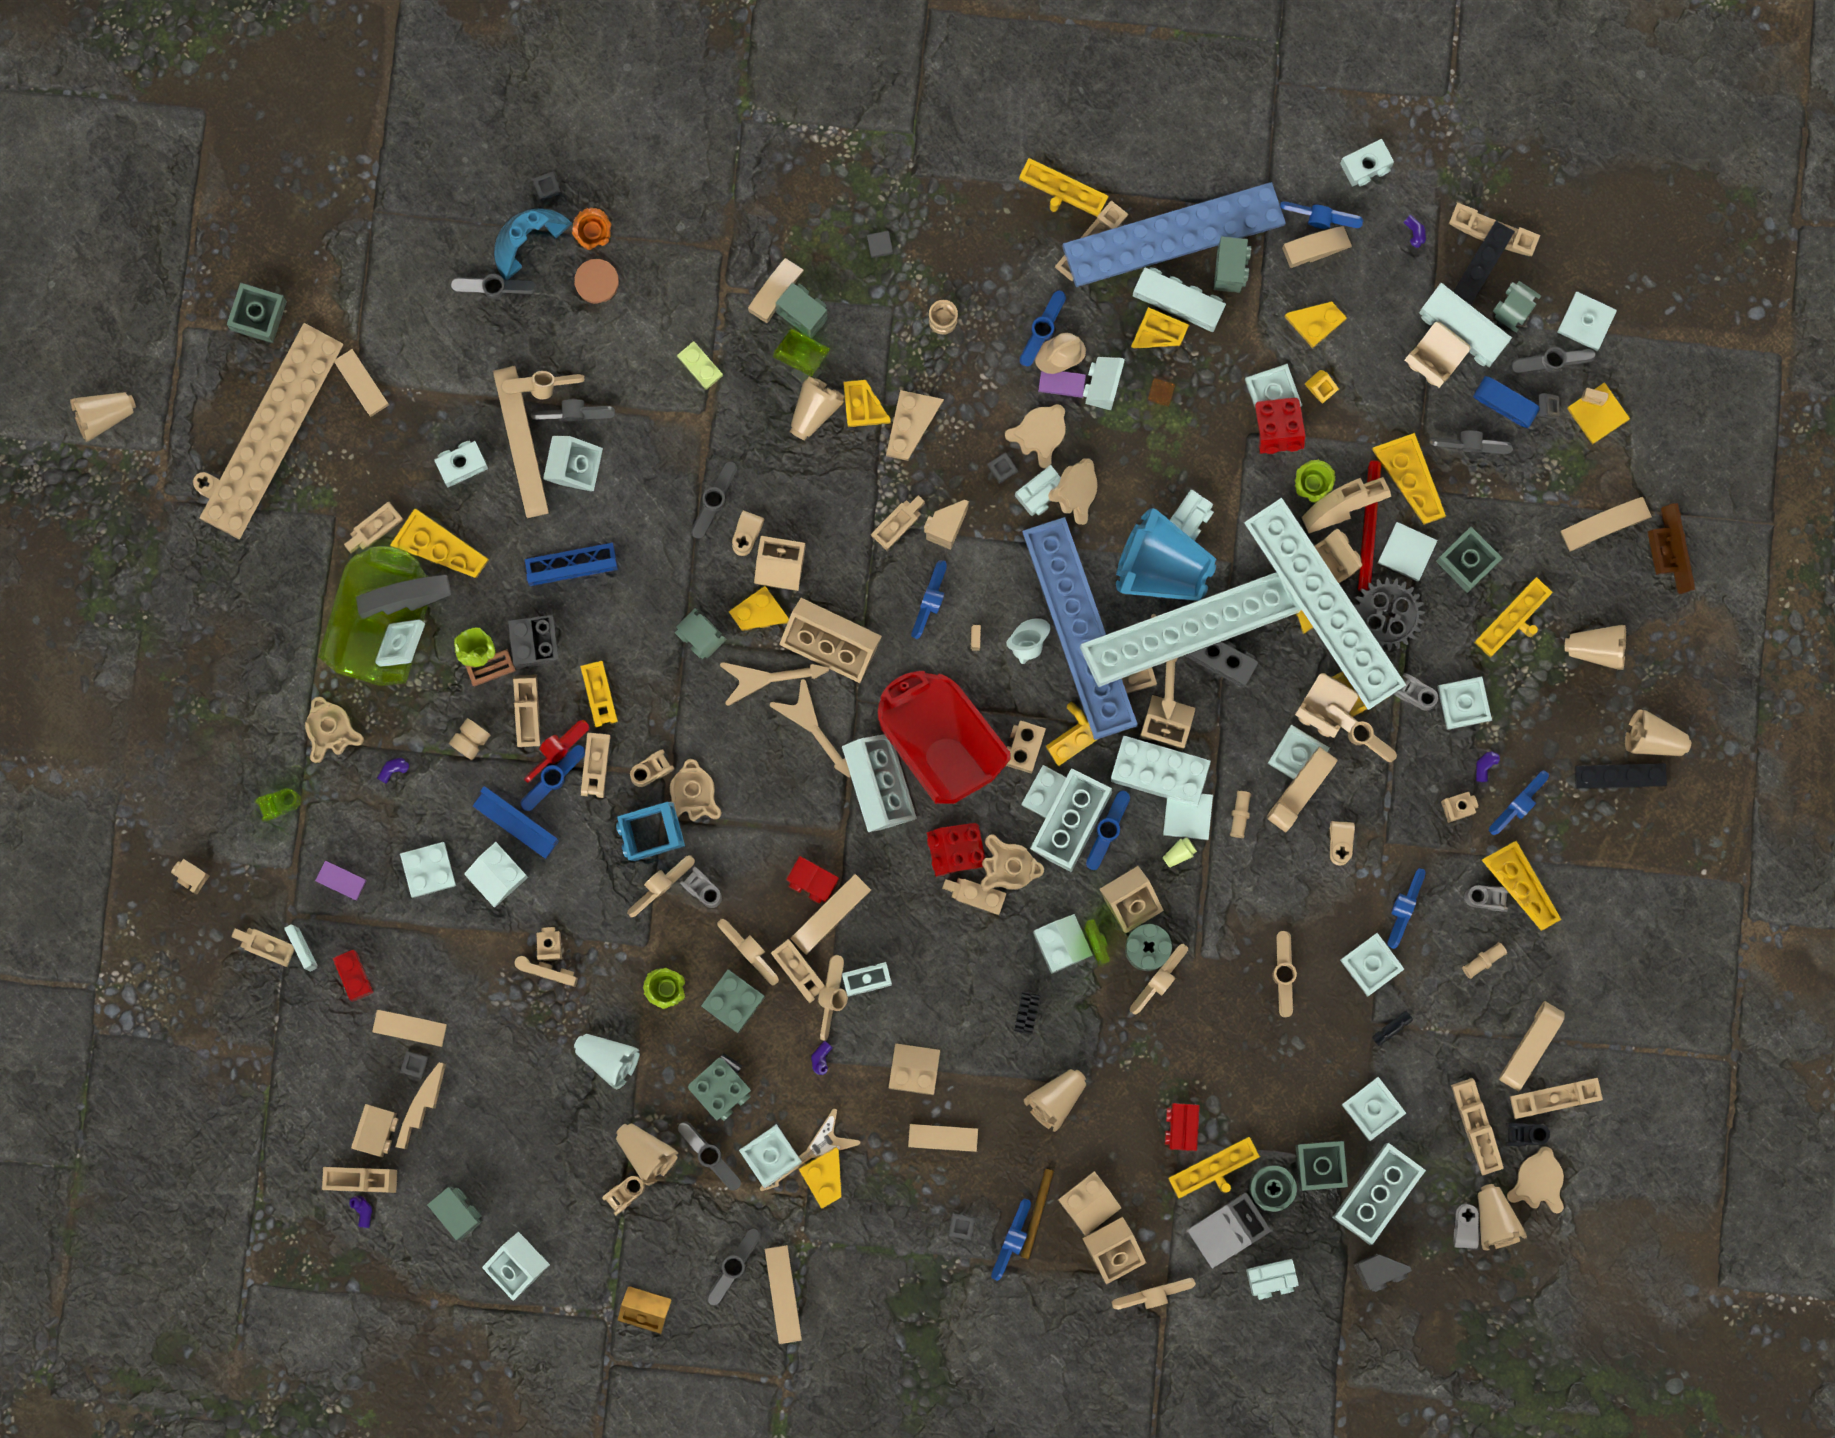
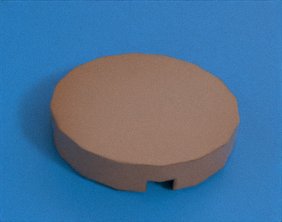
M591 259L584 262L577 269L574 277L575 287L579 296L593 304L610 300L616 294L619 286L618 274L615 268L609 262L602 259Z

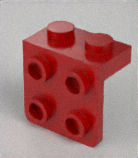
M1298 398L1256 402L1255 411L1259 429L1260 454H1274L1280 451L1295 452L1304 449L1305 430Z
M977 823L942 827L927 832V844L931 852L935 877L944 876L956 871L983 867L982 861L985 859V854Z

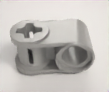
M1404 673L1402 677L1406 686L1395 692L1394 695L1421 710L1428 711L1433 709L1438 701L1437 692L1415 677ZM1410 684L1407 692H1405L1406 687ZM1424 694L1431 695L1433 703H1423L1421 696Z
M696 867L692 869L693 872L685 881L679 883L691 895L698 898L709 908L717 907L722 901V894L718 888ZM709 891L717 893V898L714 902H707L705 899Z
M1478 885L1469 888L1465 892V902L1471 907L1501 912L1508 911L1506 900L1507 893L1509 892L1505 887ZM1474 890L1480 892V902H1475L1472 899L1471 894Z
M1462 1204L1455 1213L1454 1247L1477 1249L1479 1244V1213L1474 1206ZM1466 1209L1473 1214L1472 1217H1468V1221L1462 1217V1213H1465Z

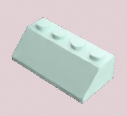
M1442 283L1419 312L1422 315L1421 318L1427 324L1432 325L1439 321L1469 344L1471 348L1469 352L1475 356V361L1482 366L1487 365L1490 367L1512 339L1511 336Z
M885 734L861 738L842 746L868 832L886 829L917 819L896 749Z
M1071 768L1030 849L1052 863L1072 872L1112 794V788Z

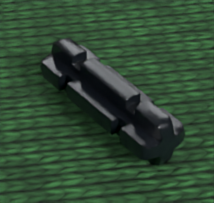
M1407 1011L1399 1015L1398 1019L1395 1018L1382 1028L1381 1032L1378 1031L1373 1035L1372 1038L1378 1046L1385 1043L1387 1038L1390 1039L1402 1030L1404 1025L1407 1026L1413 1021L1412 1016Z

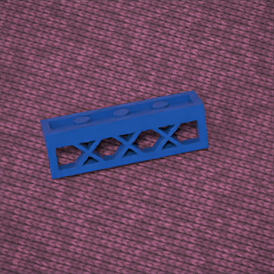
M613 543L525 559L529 586L618 570ZM601 550H610V559L597 560L595 558ZM580 554H585L591 558L588 563L578 565L574 563V560ZM559 558L568 562L566 567L557 569L551 567L554 561ZM540 562L546 566L544 571L532 573L530 564Z
M484 786L480 791L482 794L473 807L547 859L559 840Z

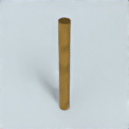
M1049 1169L1044 1171L1020 1256L1022 1258H1030L1054 1171Z

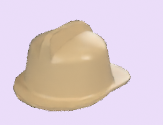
M1061 333L1042 344L1035 358V363L1041 371L1047 374L1060 373L1082 362L1086 354V348L1079 337L1071 333Z

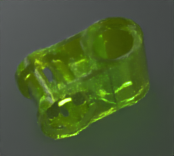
M286 788L257 798L255 803L259 805L263 815L261 818L262 822L275 819L282 814L297 809L301 804L299 793ZM290 793L293 794V803L286 805L284 803L285 796Z

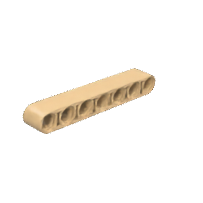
M512 366L494 370V378L526 517L531 518L549 514L522 392L505 394L501 390V384L505 380L518 379L516 367Z

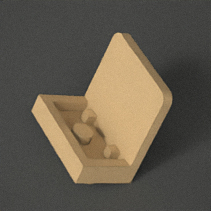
M1437 321L1432 325L1417 347L1406 357L1405 361L1412 370L1424 375L1430 384L1440 388L1471 348L1459 336Z
M1336 529L1314 547L1337 582L1341 583L1361 568L1362 563L1359 554L1353 551L1348 544L1347 536L1340 532L1339 529Z
M1321 673L1295 715L1299 717V721L1308 726L1311 724L1318 728V732L1323 736L1334 738L1341 726L1327 716V707L1335 704L1349 714L1358 699V694L1327 674Z

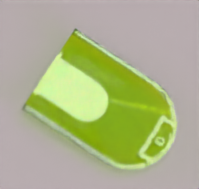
M386 546L372 547L365 552L356 554L347 563L341 576L318 657L338 674L378 686L406 683L412 661L406 664L380 667L375 663L388 625L421 620L423 622L428 605L413 611L405 607L388 615L381 611L363 619L358 613L356 596L392 584L428 577L419 566L420 563L408 553Z

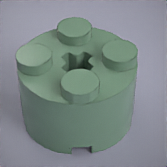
M1520 281L1517 284L1512 282L1506 291V294L1509 296L1505 302L1499 301L1493 310L1496 314L1494 319L1516 333L1519 330L1516 328V325L1518 323L1523 325L1535 307L1536 303L1533 302L1535 297L1541 298L1540 294Z
M694 608L676 626L678 630L675 634L683 642H690L693 645L690 649L699 658L703 659L706 657L708 659L727 639L724 636L719 638L722 633L705 616L703 617L701 614L697 616L700 611Z
M1153 924L1141 925L1134 929L1128 936L1125 944V953L1128 961L1132 966L1143 971H1153L1163 966L1169 959L1172 950L1171 940L1167 932ZM1143 943H1146V944L1152 943V944H1153V947H1152L1153 953H1151L1150 951H1147V952L1145 953V952L1143 951V949H1144V947H1145V945H1144Z
M1266 1166L1257 1170L1249 1182V1195L1252 1202L1258 1208L1268 1212H1277L1287 1208L1294 1201L1297 1193V1185L1289 1171L1280 1166ZM1272 1182H1274V1186L1278 1188V1192H1274L1273 1195H1270V1191L1267 1190V1186H1270Z

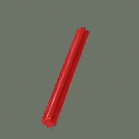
M1369 462L1367 483L1380 478L1381 462ZM1378 502L1365 506L1361 548L1362 567L1359 571L1358 591L1360 592L1361 588L1366 591L1369 590L1368 583H1371Z

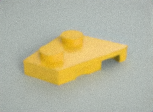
M1333 302L1288 312L1284 316L1312 348L1347 319Z
M1148 307L1131 347L1180 346L1189 325Z
M866 380L844 382L848 427L889 424L891 422L890 417L884 411L880 401L874 395Z
M766 586L729 611V614L742 631L758 627H770L777 624H788L789 618Z
M837 1146L798 1168L821 1209L841 1198L839 1150Z

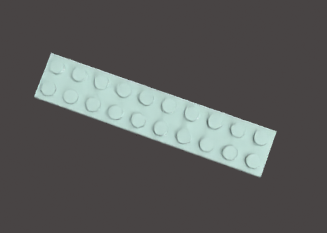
M1280 498L1244 522L1367 709H1371L1405 687V682L1284 500Z
M1276 572L1081 644L1080 649L1098 687L1294 615L1299 613L1301 608Z

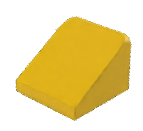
M1319 370L1305 383L1306 387L1322 404L1339 390L1329 374L1323 370Z

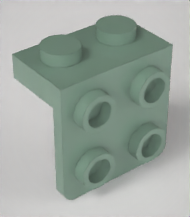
M718 1058L688 1086L689 1090L716 1121L720 1118L725 1121L733 1113L731 1108L737 1103L740 1106L743 1105L750 1098L748 1093L751 1091L723 1058Z

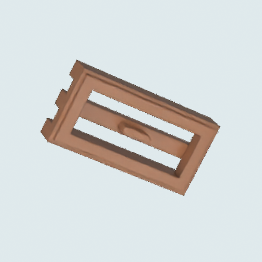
M508 649L498 652L492 659H488V662L505 656L506 660L475 672L472 671V668L475 667L466 666L474 687L516 671ZM509 665V667L506 669L492 673L477 680L475 679L476 676L487 673L502 666Z

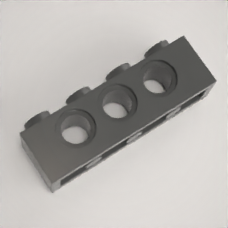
M1226 640L1183 655L1243 689L1258 664L1254 655L1246 651L1243 653L1235 649L1236 646ZM1207 648H1217L1219 655L1216 657L1209 656ZM1230 657L1237 659L1238 667H1229L1227 659Z

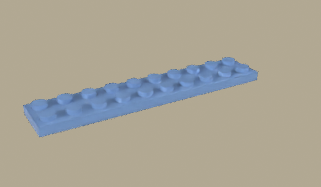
M1271 182L1063 243L1062 247L1075 286L1079 287L1217 246L1221 236L1244 238L1282 227L1286 222Z
M1065 517L1022 531L1094 740L1136 727L1137 722L1122 679L1098 687L1080 649L1081 644L1105 636L1106 633Z

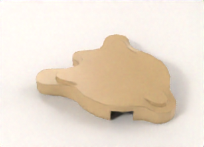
M1058 404L1051 407L1033 409L1024 417L1019 426L1008 429L1005 432L1006 440L1019 443L1024 455H1029L1032 451H1036L1039 466L1046 469L1051 465L1052 452L1061 444L1065 436V409Z
M1082 459L1079 463L1068 466L1064 470L1058 486L1048 494L1050 501L1060 503L1064 513H1071L1073 510L1077 524L1087 523L1088 508L1097 492V478L1094 472L1093 461L1091 459Z
M316 697L312 700L310 714L305 722L307 736L312 742L310 754L312 762H322L328 749H332L335 754L340 755L348 745L360 746L363 744L364 737L352 728L348 714L341 707L327 702L323 697Z
M686 760L683 768L675 775L670 784L671 802L674 803L677 817L683 812L688 813L691 821H696L704 815L712 819L721 817V809L714 801L715 788L712 778L699 767L696 760Z
M989 835L985 839V844L993 857L985 858L982 861L986 871V876L980 884L982 890L989 891L994 887L1020 889L1044 873L1043 865L1031 856L1027 848L1016 844H1005L995 835Z
M1541 1147L1536 1154L1522 1162L1517 1174V1183L1507 1193L1508 1201L1516 1203L1524 1200L1531 1208H1538L1540 1202L1545 1201L1553 1213L1563 1211L1564 1206L1560 1199V1189L1563 1185L1564 1175L1560 1164L1554 1158L1551 1148Z

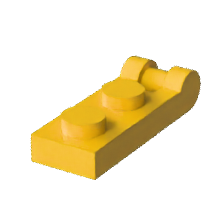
M603 661L580 666L595 726L600 727L603 723L611 722V724L618 722ZM607 707L608 713L600 715L598 709Z

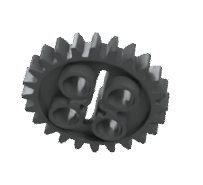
M1385 577L1384 584L1379 579H1376V586L1368 583V591L1361 588L1363 597L1356 596L1355 598L1359 601V604H1353V606L1357 609V612L1381 648L1386 644L1387 649L1391 650L1392 644H1395L1396 648L1400 649L1401 641L1408 645V637L1415 639L1412 632L1421 631L1417 627V623H1424L1423 620L1419 619V615H1423L1425 612L1418 609V607L1423 605V602H1416L1420 595L1411 594L1414 589L1413 587L1406 590L1405 581L1399 586L1397 578L1391 584L1388 577ZM1378 594L1384 595L1386 599L1385 604L1380 607L1374 604V598ZM1393 594L1394 600L1390 611L1394 615L1388 618L1386 633H1382L1386 619L1382 612L1388 610L1389 598ZM1400 599L1407 601V608L1402 612L1396 609V603ZM1373 616L1380 618V625L1377 628H1370L1368 624L1369 619ZM1395 621L1402 623V630L1399 633L1391 632L1390 626Z

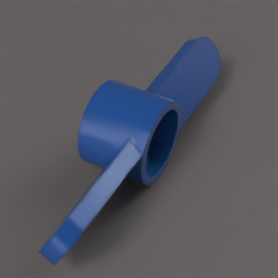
M1281 202L1280 204L1282 209L1310 215L1308 224L1319 229H1329L1331 223L1353 228H1360L1363 224V219L1360 216L1335 211L1322 205H1313L1311 208L1289 202Z
M1056 291L1053 294L1042 317L1034 320L1031 329L1032 335L1020 356L1021 365H1032L1043 342L1052 338L1054 332L1053 323L1066 300V295L1062 291ZM1038 323H1046L1050 326L1051 332L1046 336H1040L1035 332V326Z
M939 560L934 569L911 636L915 639L920 638L930 612L938 614L945 593L938 590L947 568L946 561Z
M581 745L575 746L556 766L546 767L541 773V781L521 800V807L526 811H530L551 790L562 787L565 782V775L585 756V749ZM557 770L560 772L561 780L557 785L551 786L546 783L545 775L548 771Z
M1541 771L1525 790L1510 803L1507 809L1489 827L1492 835L1501 832L1515 815L1522 819L1534 807L1536 803L1531 797L1547 781L1549 773Z
M1120 791L1116 795L1106 819H1103L1097 827L1098 837L1086 861L1087 867L1091 870L1099 868L1110 842L1114 841L1120 833L1119 823L1130 801V795L1126 791ZM1106 822L1113 823L1117 830L1116 835L1112 838L1102 836L1100 832L1102 824Z
M1419 868L1416 871L1407 896L1399 893L1391 914L1397 916L1388 940V946L1392 949L1399 945L1413 913L1417 895L1425 878L1424 869Z
M1028 1199L1021 1201L993 1268L991 1277L996 1281L1000 1280L1003 1276L1012 1252L1019 1255L1025 1242L1027 1233L1022 1232L1021 1229L1031 1206V1201Z

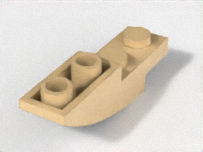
M1383 477L1365 484L1359 478L1327 494L1302 516V520L1308 533L1319 531L1328 526L1351 519L1350 511L1389 498L1391 493Z

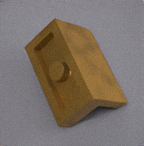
M628 1287L621 1304L618 1321L661 1334L671 1299Z

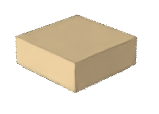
M1586 388L1581 400L1602 406L1607 401L1608 393Z
M973 625L971 627V649L973 651H980L981 625Z

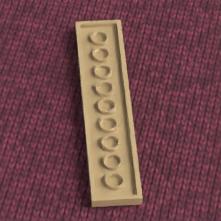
M303 323L199 519L240 540L337 358L343 343Z

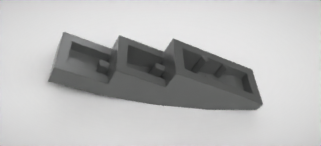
M447 575L404 581L356 596L358 613L364 619L381 611L388 615L405 607L413 611L450 596L451 590Z

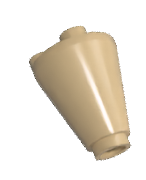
M810 376L803 382L790 430L793 435L804 441L807 436L810 437L843 404V398L845 397L834 389H826V383Z

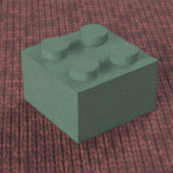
M1221 236L1217 248L1213 290L1240 293L1242 286L1246 287L1249 268H1245V265H1248L1251 254V246H1247L1248 239Z
M792 282L775 302L776 312L811 340L828 320L827 309H825L826 304L818 298L815 300L808 295L809 291L801 284L796 286Z
M240 283L227 326L231 331L273 343L287 301L283 295Z
M1470 527L1436 562L1468 593L1503 558Z
M727 970L701 1007L739 1034L763 1002L765 996L730 970Z
M1344 1141L1295 1145L1299 1191L1348 1187Z
M448 1187L427 1206L455 1240H462L482 1223L479 1219L481 1214L474 1206L466 1204L465 1200L467 1197L459 1188Z

